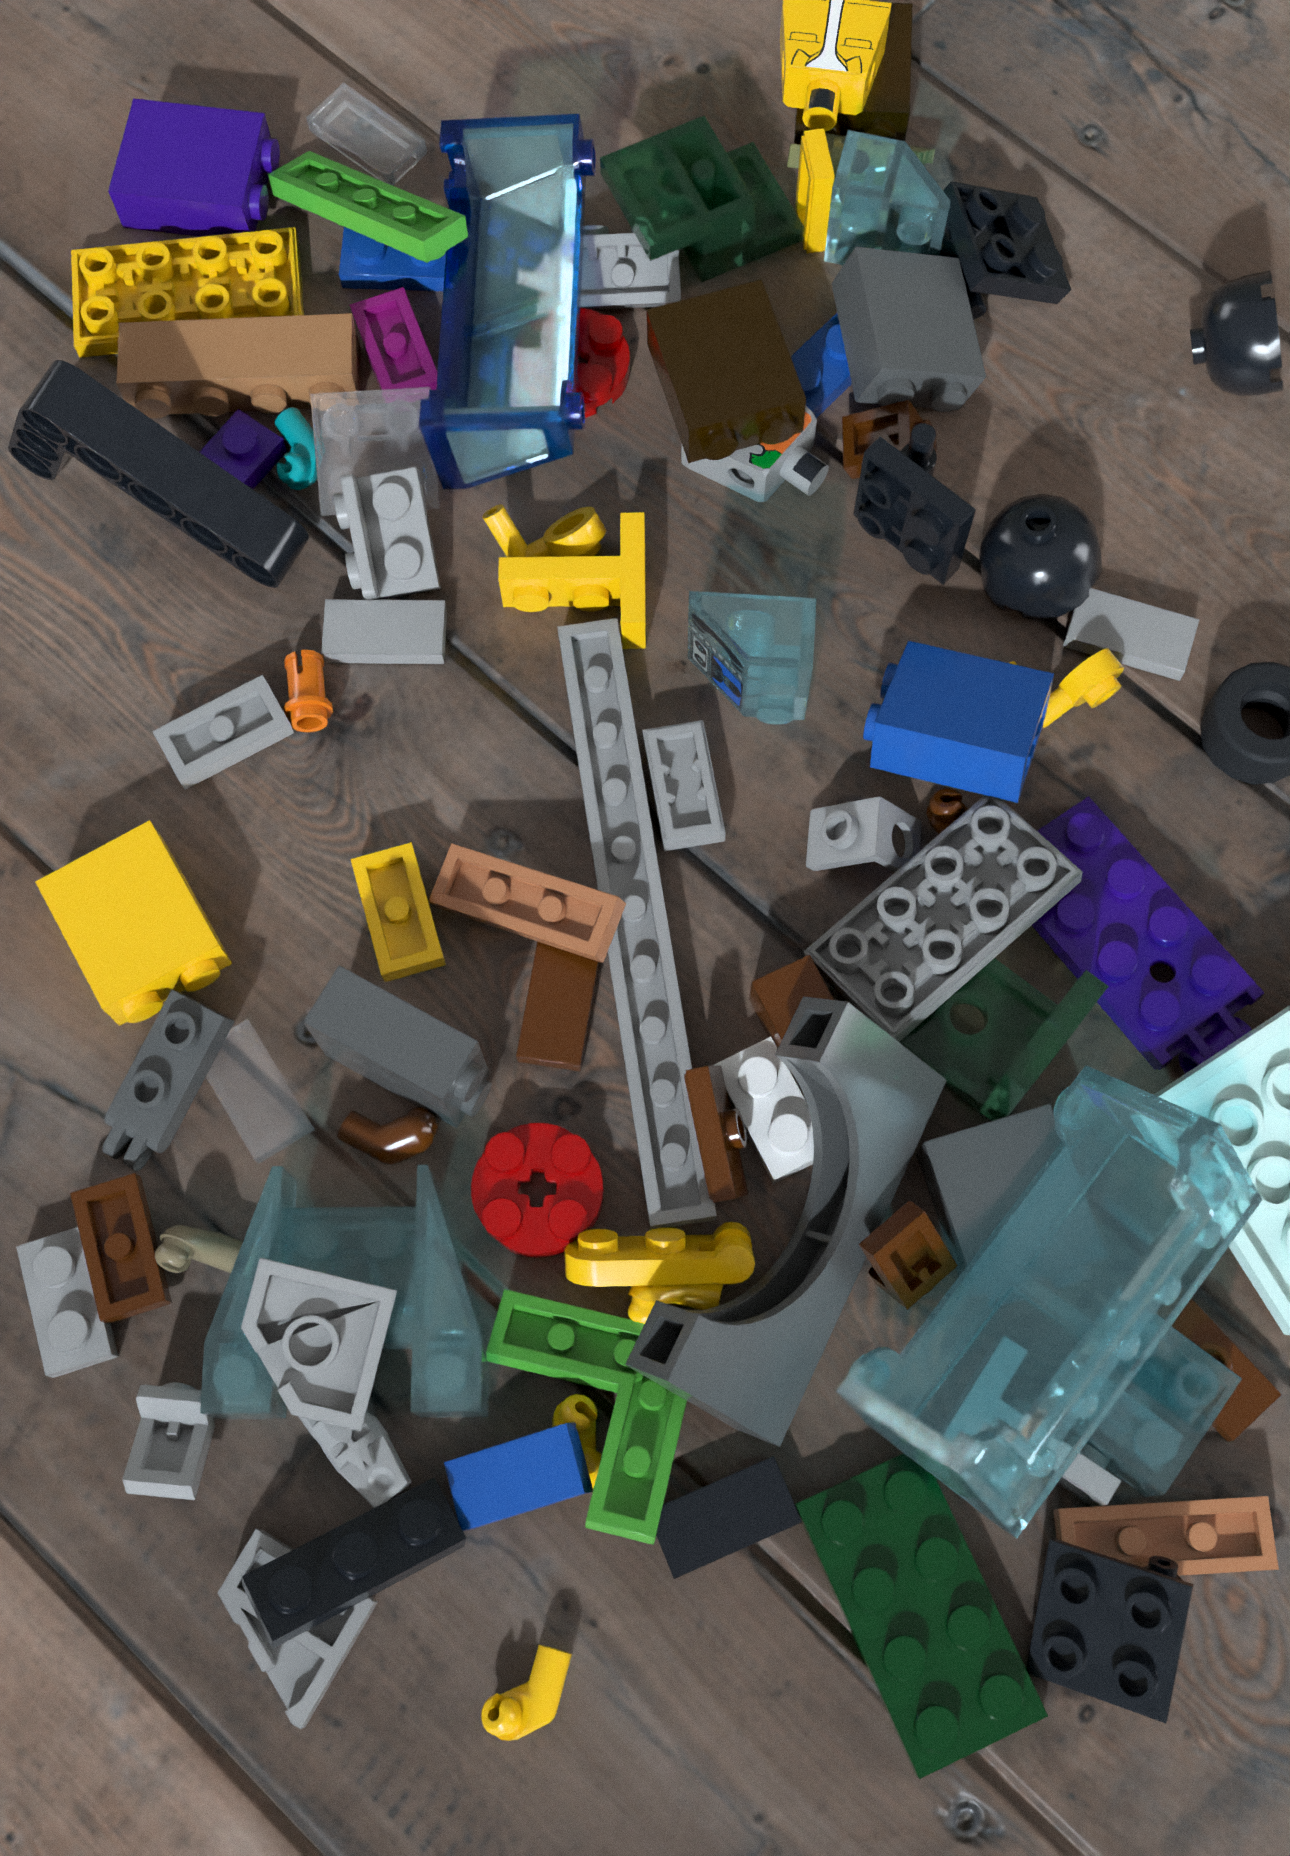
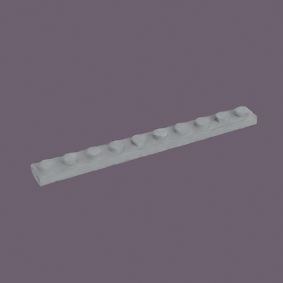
M613 618L558 626L559 644L597 888L599 891L620 897L626 903L607 953L650 1229L714 1221L717 1216L715 1203L709 1198L684 1078L686 1070L692 1069L618 619Z

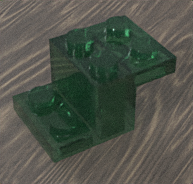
M705 115L600 157V173L650 261L682 248L701 282H704L803 241L804 225L755 143L751 142L726 153Z

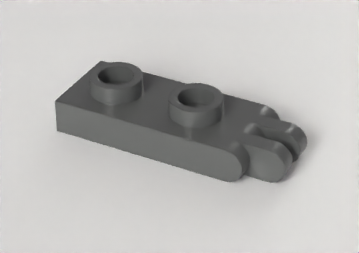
M171 990L106 1112L104 1121L112 1129L103 1144V1153L118 1159L126 1152L123 1160L124 1164L135 1171H139L145 1166L153 1150L157 1153H163L169 1147L235 1022L234 1020L181 992Z

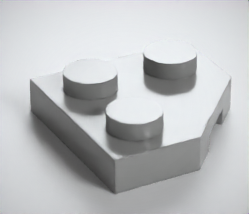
M267 1258L259 1259L241 1329L255 1353H258L291 1415L358 1431L362 1430L397 1290Z

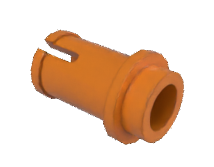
M301 650L302 666H298V656L294 651L284 659L285 669L287 670L289 701L285 703L283 711L291 722L293 729L300 732H316L327 726L328 718L333 713L332 703L325 696L324 658L319 652Z

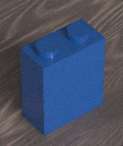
M908 641L899 664L889 662L880 692V698L884 699L882 705L872 703L867 714L863 739L872 741L870 768L1018 803L1046 719L1054 673Z

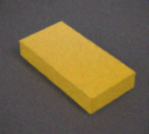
M824 128L804 131V135L801 136L795 211L803 248L807 254L826 251L835 175Z

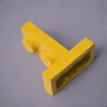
M644 512L620 513V556L499 557L498 580L503 607H515L524 612H539L547 607L575 606L579 610L593 612L603 610L608 606H620L622 649H646Z

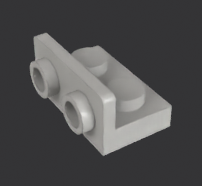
M646 222L632 225L631 233L609 234L607 226L587 225L575 228V236H563L567 308L580 307L602 310L658 307L681 300L678 231H665V224Z
M412 467L358 478L353 474L341 475L340 480L343 492L334 493V505L340 528L342 530L350 528L354 552L346 553L345 560L352 589L361 588L363 597L368 600H383L441 589L418 468Z

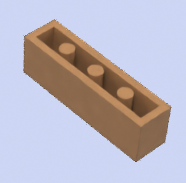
M352 313L119 323L116 384L123 399L149 418H163L169 414L191 413L219 416L226 412H236L238 409L241 411H259L275 414L291 407L297 409L316 408L321 411H335L342 407H360L361 347Z

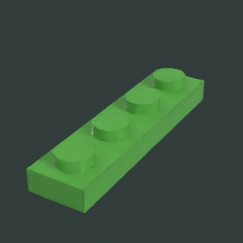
M311 151L302 154L268 174L273 196L426 263L441 258L447 250L468 238L465 215Z

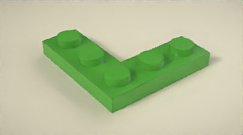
M504 1289L486 1350L487 1361L617 1393L586 1517L585 1528L654 1545L687 1400L625 1365L644 1324L632 1321L631 1319Z

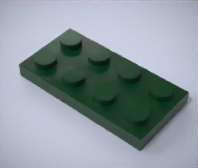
M921 1446L795 1504L808 1538L918 1779L1048 1717Z

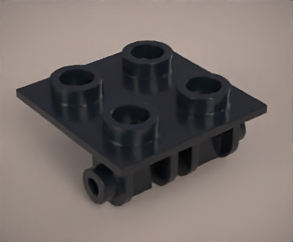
M1051 1537L1026 1667L1028 1674L1166 1724L1194 1584L1183 1581L1177 1574L1178 1564L1166 1557L1152 1556L1149 1558L1148 1566L1140 1567Z

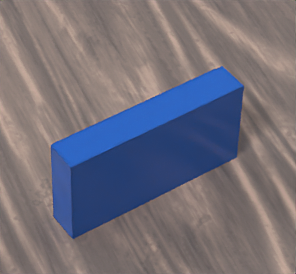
M576 1422L561 1424L444 1462L458 1523L463 1531L472 1530L593 1492Z

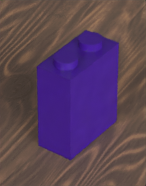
M133 98L108 192L123 228L199 237L256 231L258 220L264 221L268 213V174L279 167V142L277 139L271 138L265 113Z

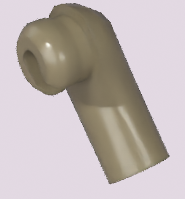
M175 1225L160 1235L162 1243L155 1251V1260L160 1267L173 1273L186 1271L192 1259L246 1279L250 1276L256 1265L259 1248L220 1232Z

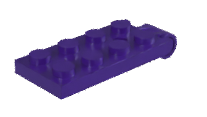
M1089 796L1037 831L1083 873L1081 882L1033 923L1032 926L1154 1070H1161L1171 1062L1174 1056L1179 1054V1063L1186 1074L1252 1030L1243 1020L1233 1015L1246 1005H1252L1260 1000L1264 995L1262 989ZM1158 963L1165 964L1172 969L1174 978L1166 983L1158 982L1152 978L1150 967Z

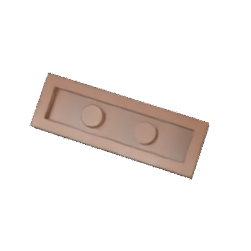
M452 843L428 902L439 909L601 963L605 960L626 903L618 896Z
M1268 1496L1053 1509L1056 1538L1058 1540L1140 1567L1148 1566L1150 1557L1162 1556L1178 1564L1177 1574L1179 1576L1279 1570Z

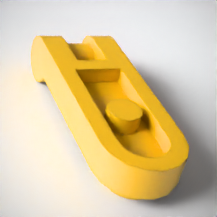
M737 1222L723 1223L711 1235H685L684 1231L669 1227L649 1230L645 1233V1236H618L612 1230L591 1229L579 1233L578 1240L568 1244L565 1248V1275L567 1280L583 1286L737 1284L747 1280L753 1273L755 1266L750 1232L745 1226Z

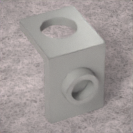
M880 796L812 809L810 811L806 867L813 871H820L875 861L896 872L920 851L922 823L919 819ZM895 824L899 826L905 839V851L902 858L897 855L892 843V831Z

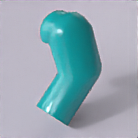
M291 407L282 411L274 423L277 430L291 447L290 452L284 455L286 459L285 464L278 462L277 474L279 479L291 489L301 490L310 487L317 481L326 455V446L299 409Z

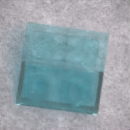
M848 130L832 187L824 255L825 262L839 264L843 267L855 247L940 256L951 200L905 141Z
M1124 1292L1069 1356L1034 1408L1049 1420L1048 1424L1068 1439L1076 1438L1102 1453L1109 1460L1106 1468L1143 1496L1162 1495L1167 1492L1242 1378Z

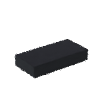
M772 1456L663 1504L656 1536L672 1576L676 1579L802 1523L775 1457Z

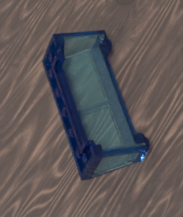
M580 114L441 120L439 145L442 153L447 152L452 171L449 172V179H444L443 189L449 209L465 215L468 238L446 251L436 390H429L428 399H421L419 428L443 490L468 489L573 455L575 430H584V396L582 392H576L586 176L596 175V150L594 139H584Z

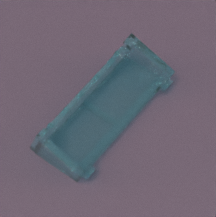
M1085 1065L1072 1084L1061 1092L1054 1106L1055 1130L1062 1142L900 1354L888 1347H878L862 1355L854 1362L848 1376L836 1390L867 1425L1016 1539L1262 1201L1259 1192L1221 1124Z

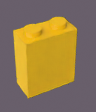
M150 820L35 881L101 1008L119 1026L126 1022L138 1023L154 1016L162 1009L163 1002L166 1001L172 989L178 992L200 990L213 983L220 976V970L232 964L166 842Z

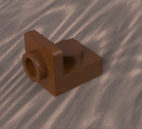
M909 400L843 416L844 470L851 479L860 478L864 452L880 436L901 451L909 444L912 429L916 425L926 423L932 426L931 422L928 419L922 420ZM935 438V443H934V447H933L934 450H935V452H936V450H937L936 438Z
M910 1200L859 1243V1246L872 1265L868 1274L874 1283L907 1310L958 1266L925 1211Z

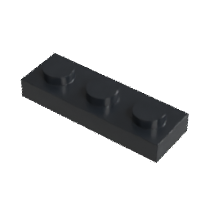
M432 1478L243 1575L242 1586L273 1649L463 1548L466 1536L435 1478Z

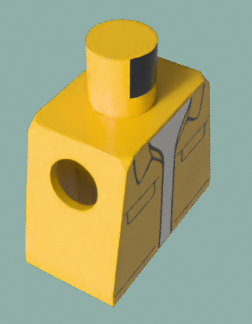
M782 0L780 27L782 102L787 107L804 109L802 119L808 128L812 130L824 128L827 131L836 125L838 113L857 115L863 111L885 52L892 3L871 0Z

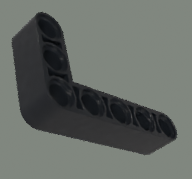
M55 360L18 411L8 450L13 458L27 470L44 479L53 480L69 457L72 456L262 585L271 588L278 587L309 540L306 529L293 517L91 376L68 362Z

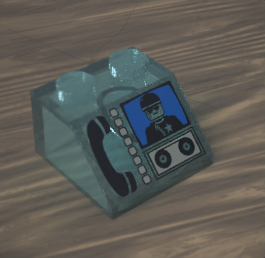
M689 591L687 658L743 716L757 717L761 722L774 725L786 724L793 719L805 720L813 670L816 598Z

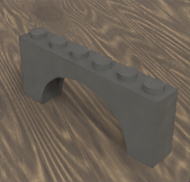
M812 997L802 998L775 1053V1056L793 1073L802 1089L810 1112L814 1141L813 1169L809 1192L802 1215L788 1245L770 1270L745 1293L720 1306L704 1310H683L656 1300L625 1364L736 1430L779 1447L796 1414V1410L866 1259V1255L859 1246V1243L882 1224L947 1081L849 1002Z

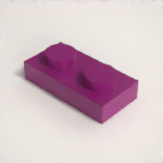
M404 287L349 305L355 326L388 411L443 393L440 377Z

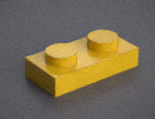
M412 842L351 859L377 962L384 982L446 965Z

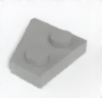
M255 1529L217 1593L233 1622L240 1625L249 1641L248 1648L261 1671L268 1674L288 1709L285 1713L291 1724L299 1729H303L310 1721L378 1601L369 1597L272 1649L242 1586V1576L294 1549L262 1529Z

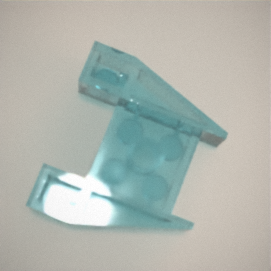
M417 1165L416 1207L296 1208L297 1181L282 1166H272L204 1342L200 1414L216 1419H286V1404L280 1396L278 1388L258 1353H255L241 1329L259 1259L267 1258L397 1290L383 1349H412L410 1412L421 1418L488 1417L489 1362L486 1359L488 1343L437 1180L429 1166Z

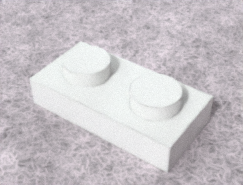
M769 1037L713 1066H722L728 1100L733 1109H739L746 1134L772 1184H775L813 1164L814 1141L807 1102L788 1067L775 1056L778 1048L772 1037Z

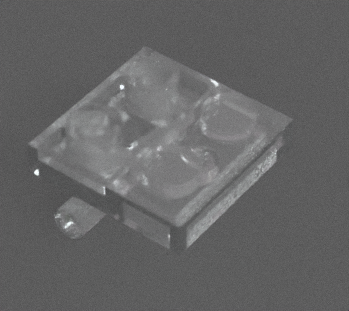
M430 387L310 394L321 516L336 515L334 493L343 492L340 480L341 475L353 474L358 478L417 467L420 473L426 510L441 509L435 433L438 432L436 409H433L432 389Z

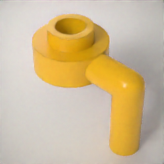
M502 504L490 508L482 516L506 557L594 556L601 549L600 541L606 534V528L593 507H582L564 515L545 531L543 537L528 545Z
M1109 648L1103 649L1083 661L1050 694L1043 728L1049 726L1072 707L1080 706L1085 702L1091 708L1101 705L1121 688L1122 685L1117 678L1123 672L1124 667ZM1015 661L1010 662V664L1017 665Z

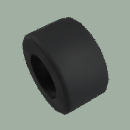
M1259 662L1241 667L1230 673L1207 704L1200 725L1203 748L1213 764L1229 777L1250 784L1275 783L1290 775L1289 666L1275 662ZM1258 708L1270 713L1283 728L1284 736L1282 739L1270 740L1256 735L1247 728L1242 720V709Z

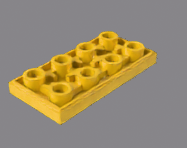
M296 227L71 250L74 348L79 358L118 354L119 323L304 315L300 249Z

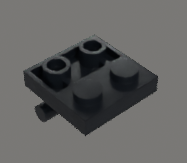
M953 181L938 195L943 213L937 215L932 221L941 248L938 256L959 258L973 320L981 317L986 312V306L981 293L1058 304L1071 291L1063 268L1062 257L1056 249L1045 219V211L1037 197Z
M921 423L912 429L909 444L901 451L880 436L864 452L853 515L869 535L876 539H885L903 553L905 560L914 570L923 575L930 574L944 585L959 570L976 509L933 477L937 461V455L933 448L936 431L931 425Z

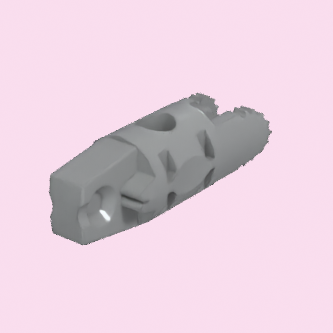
M368 1408L361 1431L299 1417L309 1433L319 1443L336 1471L374 1508L395 1498L412 1483L387 1431Z

